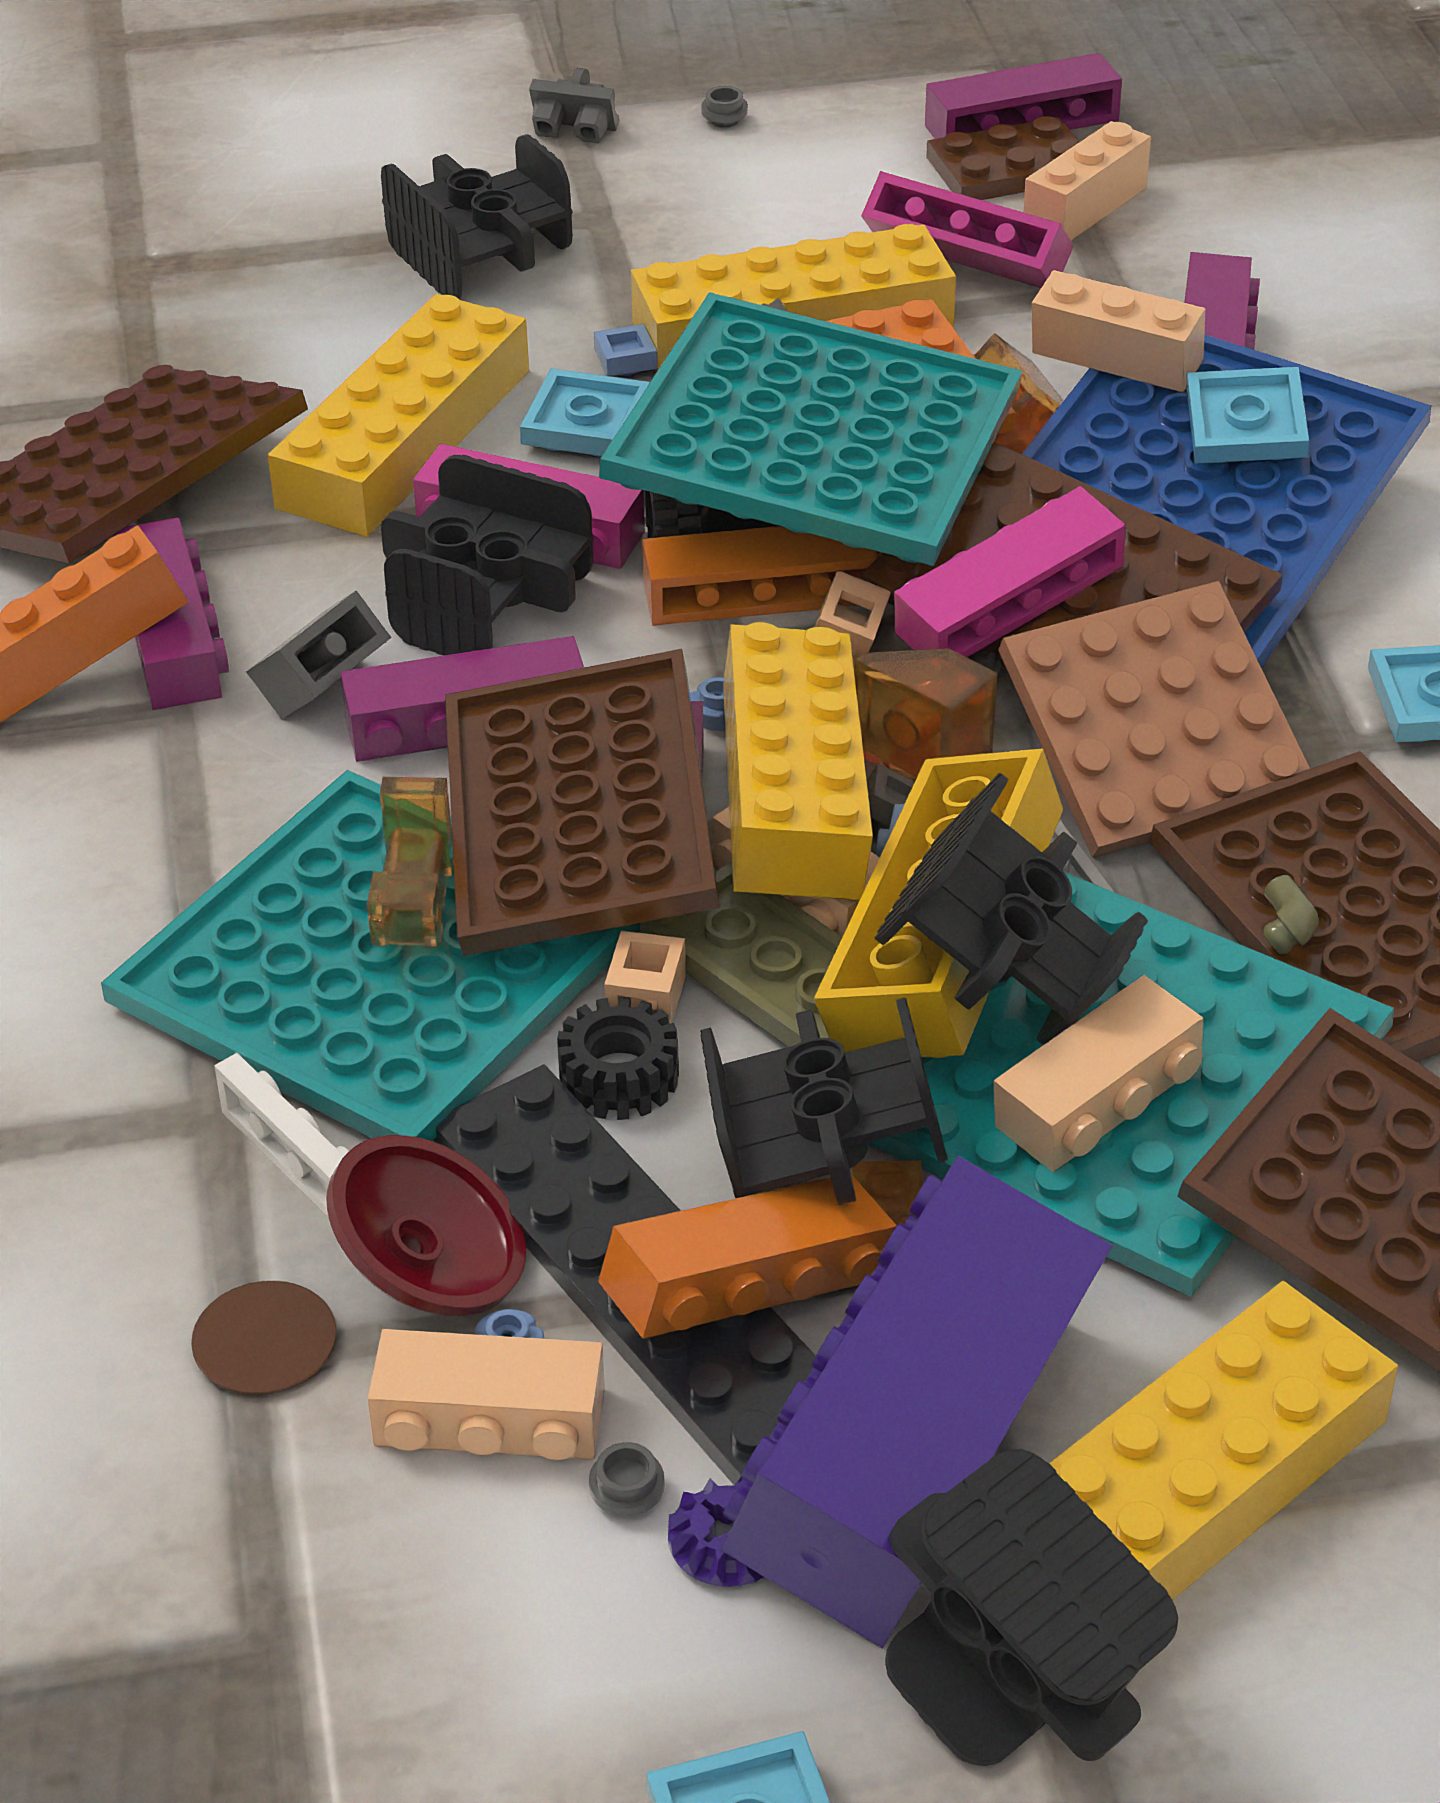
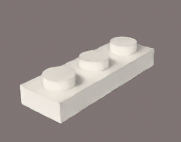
M238 1053L214 1065L222 1113L328 1216L326 1201L328 1184L335 1168L349 1151L343 1146L335 1148L320 1133L318 1125L308 1111L304 1108L296 1110L282 1097L277 1084L267 1072H256Z

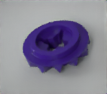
M742 1477L734 1485L718 1486L709 1478L702 1491L696 1494L683 1491L678 1509L675 1513L669 1514L668 1545L670 1552L683 1571L701 1582L714 1586L735 1587L747 1585L764 1578L761 1574L721 1551L730 1531L724 1533L721 1537L715 1536V1521L719 1520L727 1525L733 1523L722 1514L742 1481Z

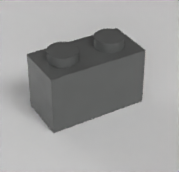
M356 590L322 612L247 670L246 673L279 717L283 719L314 700L341 678L340 671L352 670L392 637Z

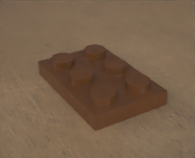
M1043 116L1036 118L1033 122L1011 126L998 124L990 127L988 130L971 133L953 132L943 138L927 140L926 158L952 192L984 200L1025 192V180L1027 177L1078 144L1079 141L1060 117Z

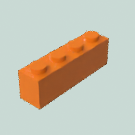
M138 525L126 533L110 538L102 548L75 565L61 569L54 575L52 580L25 597L9 602L0 612V723L189 603L161 556Z
M783 526L642 539L643 584L652 626L819 610L837 570L862 579V573L878 558L875 550L849 547L841 541L810 533L792 532ZM839 598L837 603L845 607L859 606Z
M852 1174L856 1201L838 1205L833 1184L829 1177L613 1226L598 1282L644 1339L676 1330H685L692 1326L736 1315H746L756 1310L796 1300H805L812 1296L852 1286H859L866 1274L872 1276L880 1264L877 1260L897 1225Z

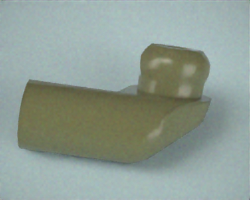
M1289 875L1276 877L1267 885L1264 895L1275 909L1278 918L1265 925L1263 935L1278 954H1288L1298 943L1303 946L1310 940L1318 928L1319 919L1312 903Z

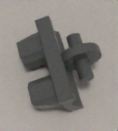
M576 68L571 81L558 79L555 82L532 79L529 92L533 106L532 121L537 136L554 138L559 134L561 125L574 126L576 137L583 142L599 143L606 130H617L620 120L619 115L615 111L614 89L605 88L602 84L590 83V74L587 69Z

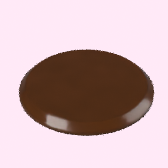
M285 1281L248 1283L231 1289L216 1298L199 1316L191 1339L193 1357L200 1371L210 1381L226 1390L249 1395L277 1393L305 1382L324 1366L335 1346L337 1335L336 1323L327 1303L310 1289Z

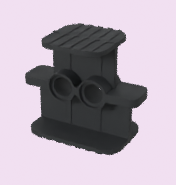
M525 134L519 136L516 140V169L493 177L482 169H464L448 154L433 158L434 181L418 186L392 163L381 168L382 204L384 206L388 241L396 251V254L402 257L415 272L417 271L441 295H452L460 299L462 296L461 268L495 256H503L520 272L534 268V237L531 230L533 228L559 249H564L571 245L573 239V210L571 209L570 183L562 161L555 154L548 151L544 145H541L537 139L531 137V135Z
M454 454L443 461L438 470L440 495L420 517L401 511H392L381 522L383 553L387 558L384 563V577L389 623L403 642L442 656L493 648L492 622L505 607L525 602L562 613L567 611L576 599L575 581L583 579L593 567L592 511L585 495L581 491L564 482H557L529 472L525 473L518 469L507 468L500 464L489 463L486 460L475 459L468 455Z
M999 772L932 843L931 848L923 856L922 862L915 869V873L907 882L908 885L899 895L900 898L894 903L892 910L886 916L885 922L878 929L875 940L885 945L907 922L912 924L969 970L954 998L968 1010L997 983L1005 982L1011 976L1052 1008L1037 1036V1041L1045 1045L1072 1023H1076L1079 1017L1120 976L1124 969L1123 966L1128 962L1131 956L1130 953L1135 949L1138 943L1136 941L1141 937L1144 931L1143 927L1147 924L1148 920L1143 914L1137 912L1110 935L1070 902L1072 886L1068 877L1063 872V868L1075 849L1077 842L1067 833L1062 832L1041 852L991 812L992 807L1008 782V778Z
M906 998L896 1000L905 1038L844 1053V1049L838 1041L820 1038L812 1009L796 1013L801 1043L722 1064L712 1029L709 1027L700 1030L713 1119L735 1198L830 1174L838 1205L855 1202L856 1196L850 1168L857 1165L866 1156L868 1151L867 1142L929 1127L938 1163L948 1160Z
M1023 1449L1003 1451L964 1478L946 1494L933 1493L898 1519L889 1535L890 1546L931 1593V1601L924 1612L900 1630L890 1642L885 1656L887 1676L901 1693V1696L918 1712L921 1719L932 1728L936 1736L944 1745L946 1744L954 1755L964 1762L979 1766L999 1763L1047 1723L1077 1757L1085 1761H1096L1134 1729L1140 1721L1141 1708L1135 1697L1126 1689V1686L1139 1670L1163 1651L1174 1638L1179 1619L1176 1606L1167 1590L1152 1577L1141 1562L1139 1563L1123 1542H1120L1115 1537L1111 1529L1093 1513V1510L1087 1503L1079 1498L1075 1490L1056 1473L1051 1464L1035 1455V1453Z

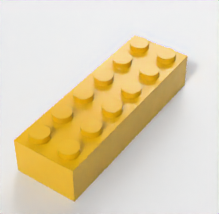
M902 224L894 229L871 233L857 231L849 233L845 237L826 240L805 239L797 244L774 248L754 247L747 252L722 256L708 254L696 260L677 263L656 262L645 268L631 270L633 325H645L657 350L656 373L709 292L759 305L763 303L770 304L779 298L784 303L788 312L824 321L851 316L863 310L876 311L900 306L911 300L924 301L932 299L954 328L956 275L924 224Z
M435 294L268 454L274 509L368 537L385 517L394 511L414 490V477L438 445L445 444L456 447L529 372L526 318L506 313L499 308L484 307L462 301L452 295Z
M755 622L749 625L730 624L723 694L733 889L735 892L860 900L865 889L873 833L850 633H840L827 627H813L808 630L777 628L772 624Z
M1043 748L925 759L814 997L829 1038L838 1041L842 1045L844 1053L905 1038L896 1000L906 998L921 1057L945 1058L948 1056L964 1055L989 992L970 1010L954 999L969 970L909 922L885 945L875 940V936L935 839L999 772L1008 778V782L992 807L991 812L1041 852L1049 846L1062 815L1063 807Z
M1281 1281L1049 1464L1075 1490L1079 1498L1087 1503L1093 1510V1513L1111 1529L1115 1537L1120 1542H1123L1139 1563L1141 1562L1147 1568L1152 1577L1167 1590L1171 1599L1174 1600L1387 1422L1398 1365L1285 1281Z

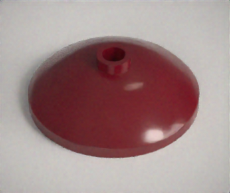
M387 1135L375 1137L356 1145L347 1152L335 1168L330 1178L326 1195L328 1218L333 1233L352 1265L367 1281L387 1296L417 1310L446 1316H466L493 1308L508 1296L519 1281L526 1262L524 1232L509 1212V1199L482 1169L469 1159L433 1141L412 1136Z

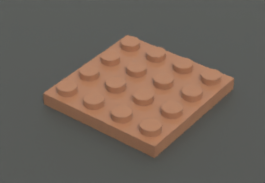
M1219 581L1005 637L998 649L1092 858L1150 842L1154 824L1310 769Z

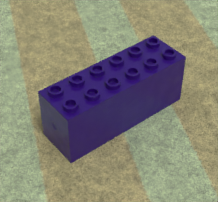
M957 1156L943 1180L932 1174L926 1179L909 1209V1213L916 1217L910 1215L904 1225L899 1223L893 1231L877 1260L880 1264L872 1276L866 1274L845 1310L846 1317L839 1328L834 1326L827 1335L811 1364L813 1369L804 1382L799 1380L777 1417L776 1421H778V1424L770 1437L764 1436L759 1442L741 1474L742 1481L722 1514L734 1522L721 1551L882 1649L921 1584L919 1579L892 1550L889 1543L891 1530L900 1517L933 1493L946 1494L994 1456L1113 1246L960 1156Z

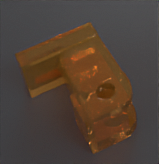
M383 776L380 802L386 855L383 872H373L368 896L367 911L371 942L373 947H387L388 944L439 948L443 933L442 913L448 876H452L454 863L447 778Z

